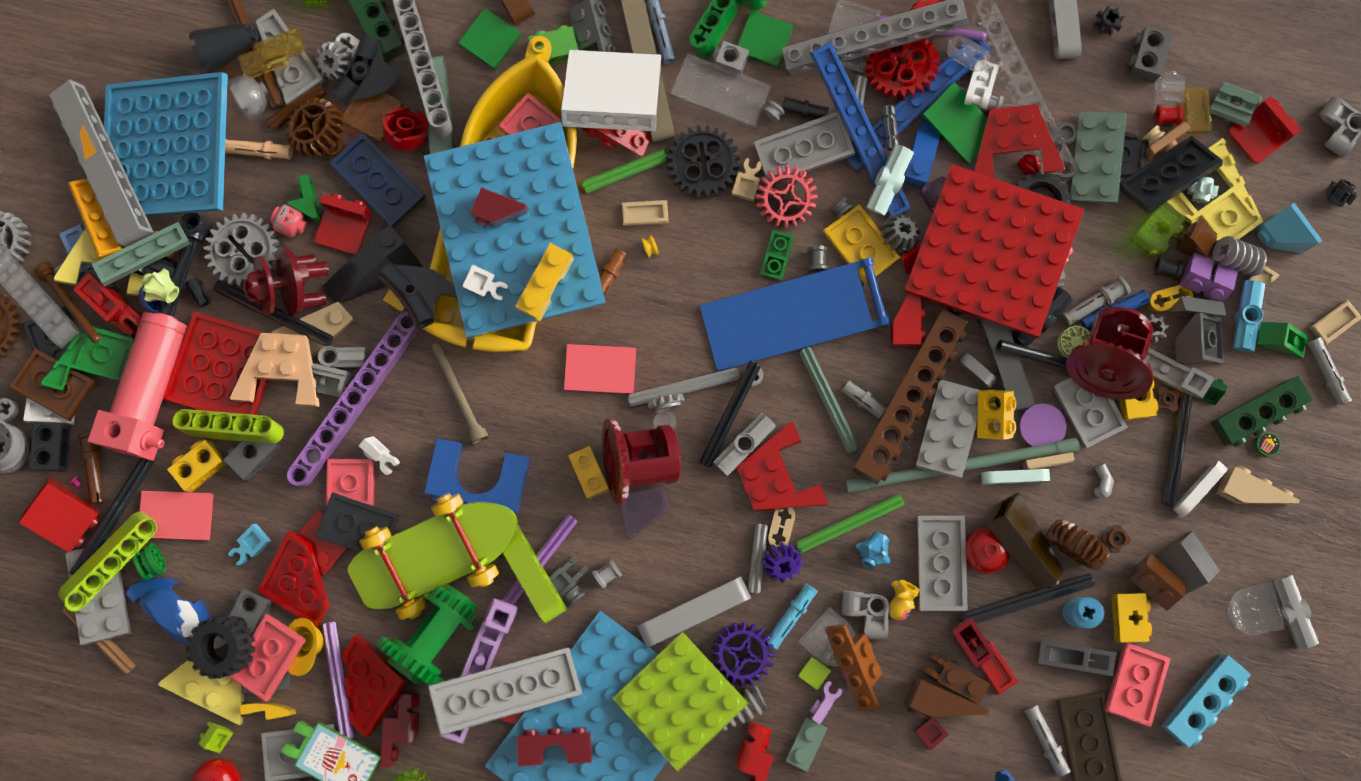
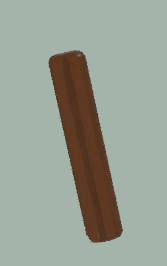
M321 85L315 86L266 119V124L272 131H275L290 121L288 116L294 114V109L300 107V102L306 104L307 99L314 100L315 97L322 99L327 95Z

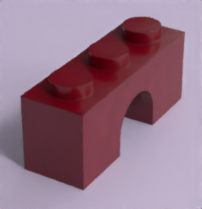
M572 727L571 732H562V728H548L547 733H538V729H525L523 734L517 736L518 766L543 765L545 749L550 745H559L565 750L567 764L592 762L591 731H586V727Z

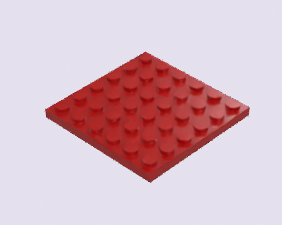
M951 164L904 292L1038 339L1085 209Z

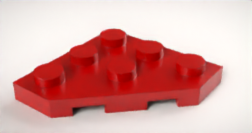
M292 531L287 532L257 592L297 617L310 620L317 628L330 607L311 543Z
M354 635L342 653L343 664L346 663L347 678H344L346 697H349L350 702L348 718L349 722L364 737H368L375 730L408 679L386 662L387 659L361 635Z

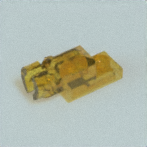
M294 28L286 31L284 34L281 33L255 43L256 50L237 56L244 77L248 80L289 65V58L307 50L306 45L302 42L304 39L299 29Z

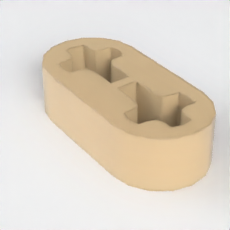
M785 508L788 510L791 518L785 520L784 526L780 525L781 517L778 516V512H783V510H775L768 534V542L771 546L773 544L779 547V545L775 544V540L772 539V535H777L779 528L783 529L782 537L785 538L783 543L785 545L788 544L795 520L793 508Z

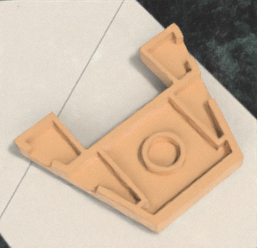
M261 333L230 396V400L254 403L257 379L299 381L295 404L319 407V398L316 397L315 391L317 387L316 380L313 378L311 367L313 363L308 337L305 335Z

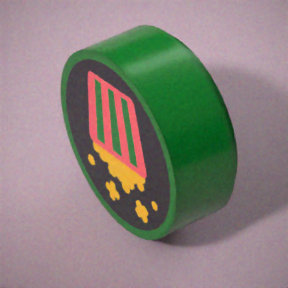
M1264 433L1256 438L1254 446L1260 455L1268 457L1279 452L1281 442L1275 434Z

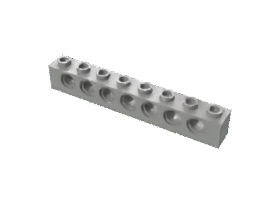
M946 0L783 47L782 50L786 68L794 76L817 69L809 53L832 42L840 61L843 62L969 26L963 0Z

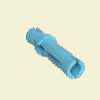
M805 583L798 596L790 601L791 605L769 634L770 639L766 641L768 644H773L774 648L778 649L799 617L807 612L806 608L818 593L816 589Z

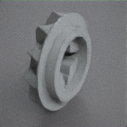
M682 394L661 396L651 400L648 403L649 411H654V413L665 412L680 407L681 403L685 402Z

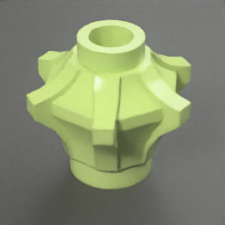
M166 269L159 273H148L142 280L143 291L146 292L144 300L148 302L159 300L171 303L178 296L179 288L171 281L169 271Z

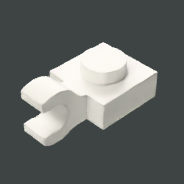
M374 436L365 438L359 445L364 450L363 453L366 457L375 461L379 460L380 469L386 475L393 472L388 468V462H391L394 466L400 463L396 457L389 454L390 451Z

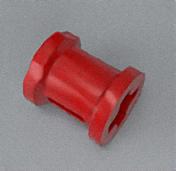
M1157 105L1154 116L1155 124L1174 123L1175 126L1182 124V105H1177L1175 108Z

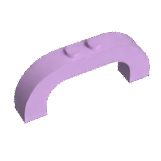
M495 598L492 599L459 678L490 669L504 633L508 634L517 611V606ZM469 728L441 736L463 744Z

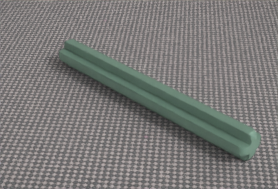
M810 347L802 349L799 354L846 452L851 454L857 451L859 446Z

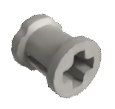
M611 558L608 559L606 565L592 572L603 589L606 587V584L617 576H623Z

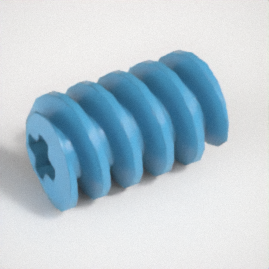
M1085 597L1069 599L1063 606L1062 614L1064 620L1070 626L1089 629L1101 623L1104 611L1099 601L1094 598Z

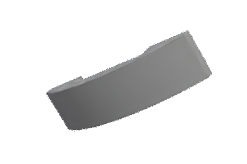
M1149 346L1146 362L1150 364V368L1153 370L1154 379L1186 394L1201 399L1204 397L1214 381V377L1194 367L1190 369L1150 349Z

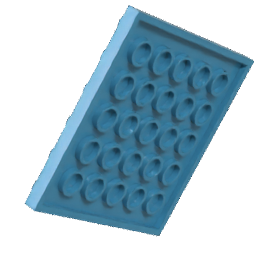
M218 72L106 85L104 128L146 216L223 211L227 74Z

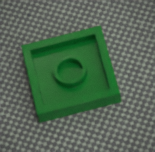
M484 8L458 44L496 71L522 35L521 32Z
M752 10L738 46L749 50V59L778 69L783 56L782 48L787 46L794 25Z

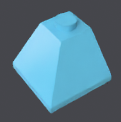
M1295 203L1255 229L1259 240L1266 244L1268 248L1298 254L1305 252L1322 241Z

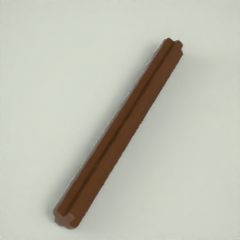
M227 0L236 25L248 24L249 27H252L241 0ZM255 40L256 45L248 50V54L270 107L278 109L284 103L258 40Z

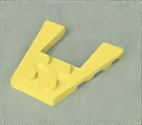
M1224 138L1208 149L1223 160V165L1216 169V171L1230 189L1199 211L1194 208L1182 192L1164 203V205L1188 223H1194L1199 218L1205 220L1217 236L1215 244L1225 236L1240 239L1263 222L1251 195L1249 196L1245 189V182L1242 176H1239L1234 165L1235 161L1225 146Z

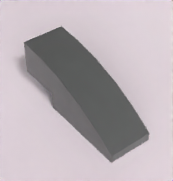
M1041 640L1038 664L1113 676L1116 652Z

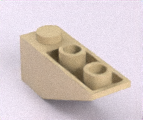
M1242 466L1228 468L1216 491V494L1235 504L1291 505L1300 502L1299 499L1293 497V492L1272 486L1270 480L1263 477L1257 478L1250 474L1251 471Z

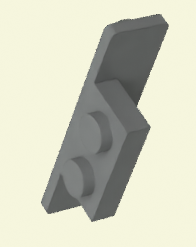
M584 0L568 8L579 51H587L598 45L599 52H616L611 40V30L605 18L606 11L601 0Z

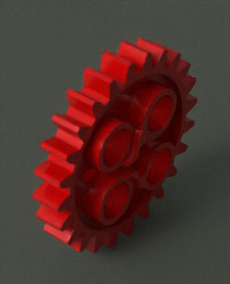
M927 37L871 53L870 57L866 58L867 66H865L866 73H868V81H871L872 88H876L878 94L884 92L886 99L893 94L894 101L898 99L899 95H902L903 100L906 101L907 95L910 94L914 99L915 92L918 91L923 95V87L931 88L930 81H936L935 74L939 73L938 65H940L938 50L934 49L933 42L928 43ZM917 58H922L920 61H914ZM887 69H891L890 72H887V73H884V72H883V71H885V70H887ZM906 77H912L910 80H903Z

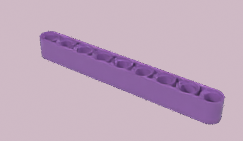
M407 311L402 312L396 318L287 472V478L291 484L298 487H306L312 483L327 462V459H329L418 334L420 329H417L415 325L409 329L403 327L404 322L407 319H411ZM399 337L401 339L400 345L391 347V340ZM386 356V364L384 366H377L378 358ZM367 375H373L374 380L372 384L365 386L363 383L364 378ZM354 394H359V402L355 405H351V396ZM340 413H345V422L338 424L336 421L337 416ZM326 432H332L333 435L329 443L323 442V436ZM312 451H318V460L311 463L309 461V454ZM303 470L305 477L302 481L297 482L295 478L296 473Z

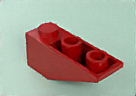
M909 293L905 297L890 325V348H919L921 342H925V328H921V319H925V306H921V297Z

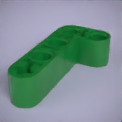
M712 0L690 35V43L696 55L700 58H707L714 52L741 6L758 11L766 6L767 0Z

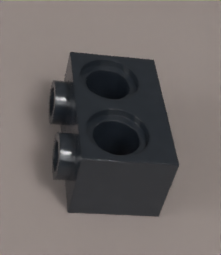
M34 422L33 428L30 431L32 446L28 454L29 469L67 472L70 425ZM51 430L52 437L47 441L46 434ZM49 453L50 460L45 464L44 457Z

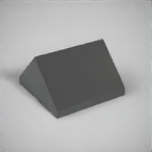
M1193 531L1154 555L1187 584L1185 594L1208 584L1220 571Z

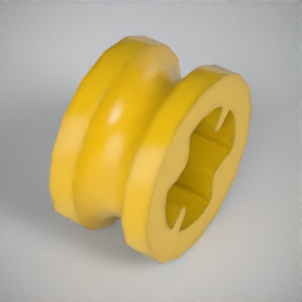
M652 235L648 239H641L648 258L652 254H659Z

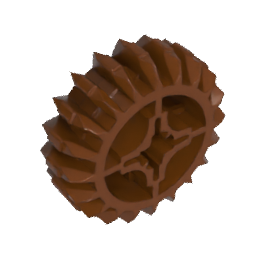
M315 97L314 100L307 99L306 104L300 102V107L294 109L293 115L288 116L290 122L285 124L287 130L284 133L286 134L288 144L295 152L314 159L316 155L322 157L324 151L330 153V148L332 146L336 147L335 142L342 140L340 134L345 132L342 127L345 122L342 112L334 103L324 98L319 99Z
M1063 519L1055 520L1049 527V531L1046 534L1047 540L1057 550L1075 562L1092 570H1100L1102 565L1104 566L1107 562V558L1110 555L1108 548L1095 536L1088 533V531Z

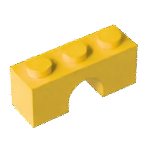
M552 243L549 244L515 306L520 312L539 322L541 321L551 303V295L557 283L564 279L574 260L572 254Z

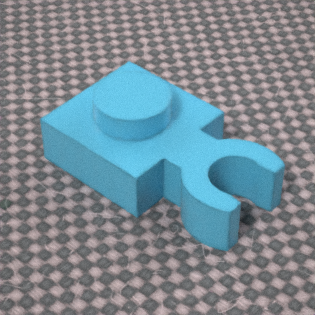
M252 524L236 540L241 546L231 549L228 555L232 557L239 553L240 560L237 561L236 565H243L248 561L249 555L251 558L256 557L271 540L257 524Z

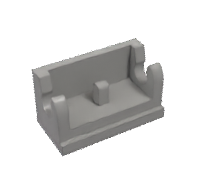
M314 363L311 366L313 378L316 380L317 386L315 391L340 398L349 386L352 374L344 370Z

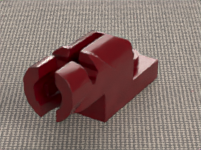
M399 693L393 709L395 716L383 718L380 767L390 768L394 765V761H398L399 747H395V743H413L418 735L419 713L413 712L410 708L420 705V693Z

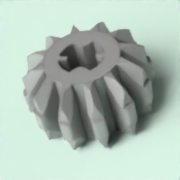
M332 41V43L325 42L322 44V47L317 49L319 56H316L314 59L319 62L316 68L322 69L321 76H328L329 80L341 79L351 62L350 57L353 54L347 52V45H341L338 41Z

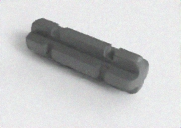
M887 105L882 108V115L885 118L883 120L884 133L887 139L885 143L886 149L892 151L895 144L899 145L896 138L898 133L896 118L894 117L895 107Z

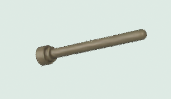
M434 342L431 348L470 428L468 430V437L472 445L486 440L489 435L485 428L478 425L441 345L438 342Z

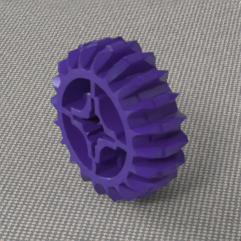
M746 622L741 623V629L737 628L736 623H732L734 631L730 632L727 627H724L723 629L727 635L723 637L722 634L718 633L717 637L722 640L721 643L715 641L712 643L713 646L719 647L718 651H711V655H718V659L713 660L712 664L720 663L721 667L717 668L719 672L724 670L726 673L723 676L726 679L728 676L732 677L730 680L731 685L735 684L736 679H740L739 685L744 687V680L748 679V684L753 686V677H756L757 681L761 682L762 678L758 674L760 672L766 676L769 674L764 669L765 665L773 667V663L767 661V658H774L775 654L768 653L767 649L774 648V645L765 644V641L770 639L769 635L763 638L760 637L764 631L762 628L758 629L757 633L753 632L755 624L752 623L749 630H747ZM746 634L740 646L733 647L726 644L733 636ZM752 637L759 642L762 648V657L754 655L750 651ZM747 642L746 648L748 651L746 653H749L754 659L749 657L743 658L738 666L739 660L737 658L739 656H736V653L731 651V649L741 651ZM723 651L735 657L736 661L733 672L724 663ZM746 662L759 664L754 671L740 674Z

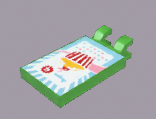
M303 720L301 722L298 721L293 730L306 736L301 747L289 742L285 744L281 751L283 754L297 759L294 767L320 781H369L381 760V755L329 726L318 722L316 727H313Z

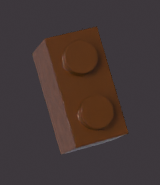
M1151 553L1134 567L1130 578L1131 581L1166 611L1184 597L1187 586L1184 581Z

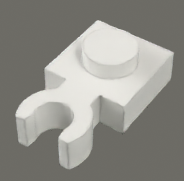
M472 265L462 287L483 297L489 291L493 298L502 300L503 297L496 294V288L503 287L507 289L508 285L504 282H492L494 274Z

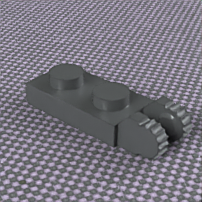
M576 555L549 577L561 599L577 585L576 582L589 570L585 565L578 570L573 578L569 576L566 571L577 563L579 558Z

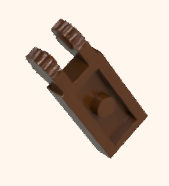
M929 653L928 658L943 667L939 674L927 666H923L921 671L935 678L938 683L980 705L990 683L949 660L945 661Z

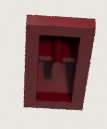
M972 617L967 618L951 630L954 642L975 668H978L996 655Z

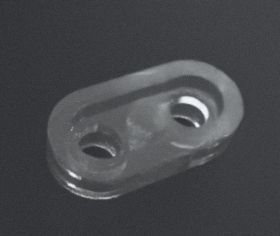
M962 35L952 37L948 43L947 53L952 59L976 72L983 71L988 67L991 56L984 47ZM960 43L963 45V49H957L955 45ZM981 55L983 60L978 61L975 56Z

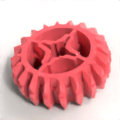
M785 165V172H781V168L777 166L776 171L778 174L774 175L769 170L768 175L771 178L769 180L765 177L761 178L766 183L765 186L757 185V189L763 191V193L755 194V197L763 199V201L758 202L756 205L758 208L765 206L760 214L764 216L769 213L766 219L768 222L776 218L775 226H779L781 220H783V225L787 228L788 221L791 220L795 227L797 226L796 218L799 217L803 223L805 222V218L802 216L804 213L808 216L812 215L807 209L808 206L816 208V204L810 202V199H817L818 195L811 194L810 192L815 191L817 187L815 185L808 186L813 179L808 177L804 180L807 174L806 171L803 170L797 175L799 169L797 166L793 168L792 172H790L789 165ZM789 178L783 188H771L776 181ZM796 180L804 187L805 199L794 194ZM790 190L791 192L789 194L794 199H787L786 202L783 203V198L779 194H786L787 191ZM768 194L779 199L777 212L769 206ZM792 204L802 205L796 212L784 215L788 206Z

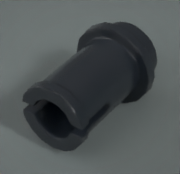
M196 277L185 283V290L190 292L197 307L203 308L209 305L211 300L202 287V280Z

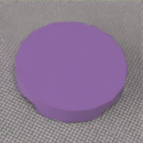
M1044 403L1033 405L1025 410L1018 426L1021 438L1030 447L1062 440L1067 427L1065 417L1060 410Z

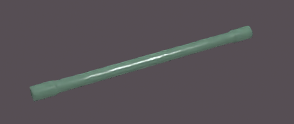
M1071 438L1045 445L968 458L964 471L1055 454L1078 452L1079 442L1077 438ZM913 468L891 472L886 481L880 480L878 485L863 477L846 479L845 482L847 492L853 493L879 486L940 476L941 474Z

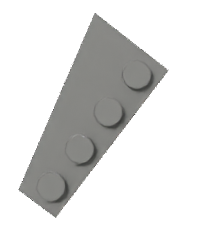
M272 9L255 21L270 57L269 59L277 76L286 105L315 86L326 82L275 9Z

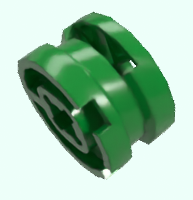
M154 543L145 545L144 549H140L132 557L136 569L145 580L154 578L155 574L161 575L166 572V569H163L166 567L163 555Z

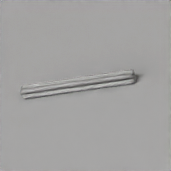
M735 367L629 394L628 402L630 407L647 404L661 396L686 394L739 380L740 373L738 368Z

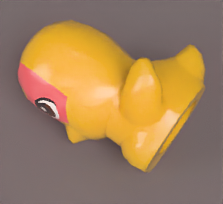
M905 580L893 581L891 586L895 590V596L889 603L888 613L891 618L903 621L908 617L910 611L915 608L913 599L918 596L919 588Z

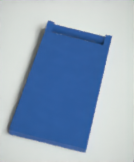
M866 258L847 265L701 305L700 309L717 370L723 371L748 364L750 360L754 362L892 324L890 317H887L873 269V258ZM864 268L878 317L876 321L871 320L857 269Z

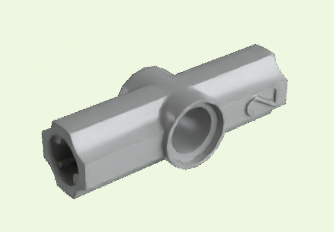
M761 412L713 463L728 477L776 425ZM748 439L751 442L750 449H740L738 446L739 440Z
M1293 575L1271 581L1280 604L1278 607L1279 616L1282 622L1288 626L1296 649L1301 650L1319 644L1310 621L1312 616L1310 607L1301 598Z

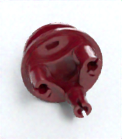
M279 247L276 254L277 277H271L268 264L262 256L255 257L253 271L247 275L246 280L243 282L245 295L248 301L259 302L265 314H272L274 312V289L280 290L285 308L292 316H296L301 310L310 307L326 305L327 299L323 291L304 295L305 282L309 281L310 278L329 276V268H325L328 264L326 261L317 263L314 254L295 257L288 248Z

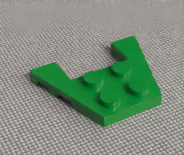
M93 327L100 336V342L95 344L81 330L66 352L55 363L49 374L42 380L41 386L63 391L70 369L120 382L133 345V338Z

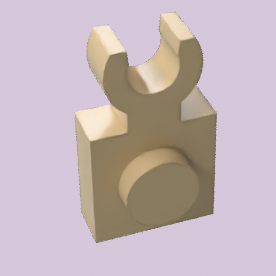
M747 158L744 162L745 174L738 172L732 196L754 202L757 185L760 182V178L754 176L760 172L761 162L757 163L756 168L751 169L748 166L749 159Z

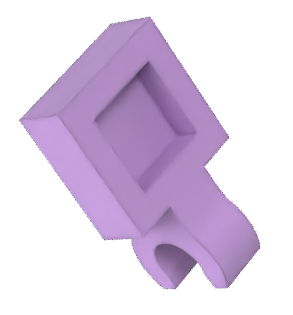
M827 681L823 686L824 698L821 701L817 699L810 709L812 713L810 718L818 724H821L835 699L842 693L840 688L834 694L829 693L830 681Z

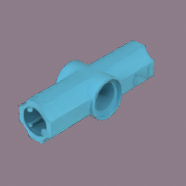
M1243 281L1239 310L1234 316L1236 328L1232 349L1236 351H1255L1258 326L1263 318L1261 308L1265 284L1260 281ZM1246 311L1252 315V321L1246 318Z

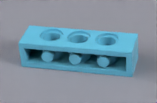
M1220 655L1160 726L1182 746L1190 748L1197 745L1202 739L1201 734L1203 731L1216 723L1218 719L1216 716L1219 712L1231 705L1233 702L1232 697L1235 693L1242 691L1247 686V679L1251 674L1229 655ZM1221 678H1224L1226 681L1224 690H1220L1218 685ZM1206 696H1209L1211 705L1206 709L1203 705V700ZM1191 714H1194L1196 723L1190 727L1188 718Z

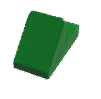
M308 174L298 176L300 184H297V189L301 198L286 202V204L302 212L305 217L320 224L322 217L313 180Z

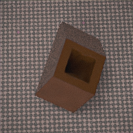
M1199 218L1194 223L1190 222L1186 229H1181L1176 238L1179 242L1175 249L1190 257L1194 253L1207 257L1217 236L1205 220Z

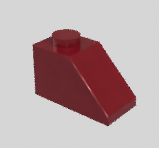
M481 187L470 214L476 219V224L488 228L489 225L497 227L527 214L528 208L524 203Z

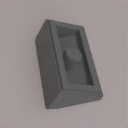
M1181 296L1170 309L1171 313L1193 316L1196 313H1204L1214 317L1226 316L1224 304L1221 301Z

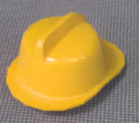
M298 618L289 625V628L304 637L306 641L288 669V672L295 676L305 675L312 668L316 654L321 651L323 646V635L310 620Z

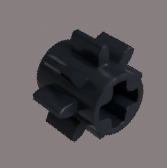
M1107 6L1104 12L1098 11L1096 14L1098 19L1095 21L1094 26H1098L1099 34L1103 32L1111 36L1114 30L1119 32L1122 28L1120 22L1124 19V16H1120L1118 12L1119 8L1110 9Z
M1340 179L1338 183L1332 181L1326 189V193L1329 195L1327 200L1338 207H1343L1345 203L1351 205L1357 197V193L1354 191L1356 186L1345 179Z

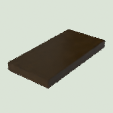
M1105 691L1056 699L1072 781H1123L1109 712L1104 711L1107 701Z

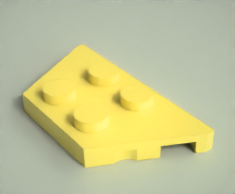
M187 660L159 682V686L238 725L243 723L240 705L244 702V694H242L241 685L228 676L220 679H209L208 675L203 677L199 675L200 670L195 671L192 668L194 665L193 661L189 662Z

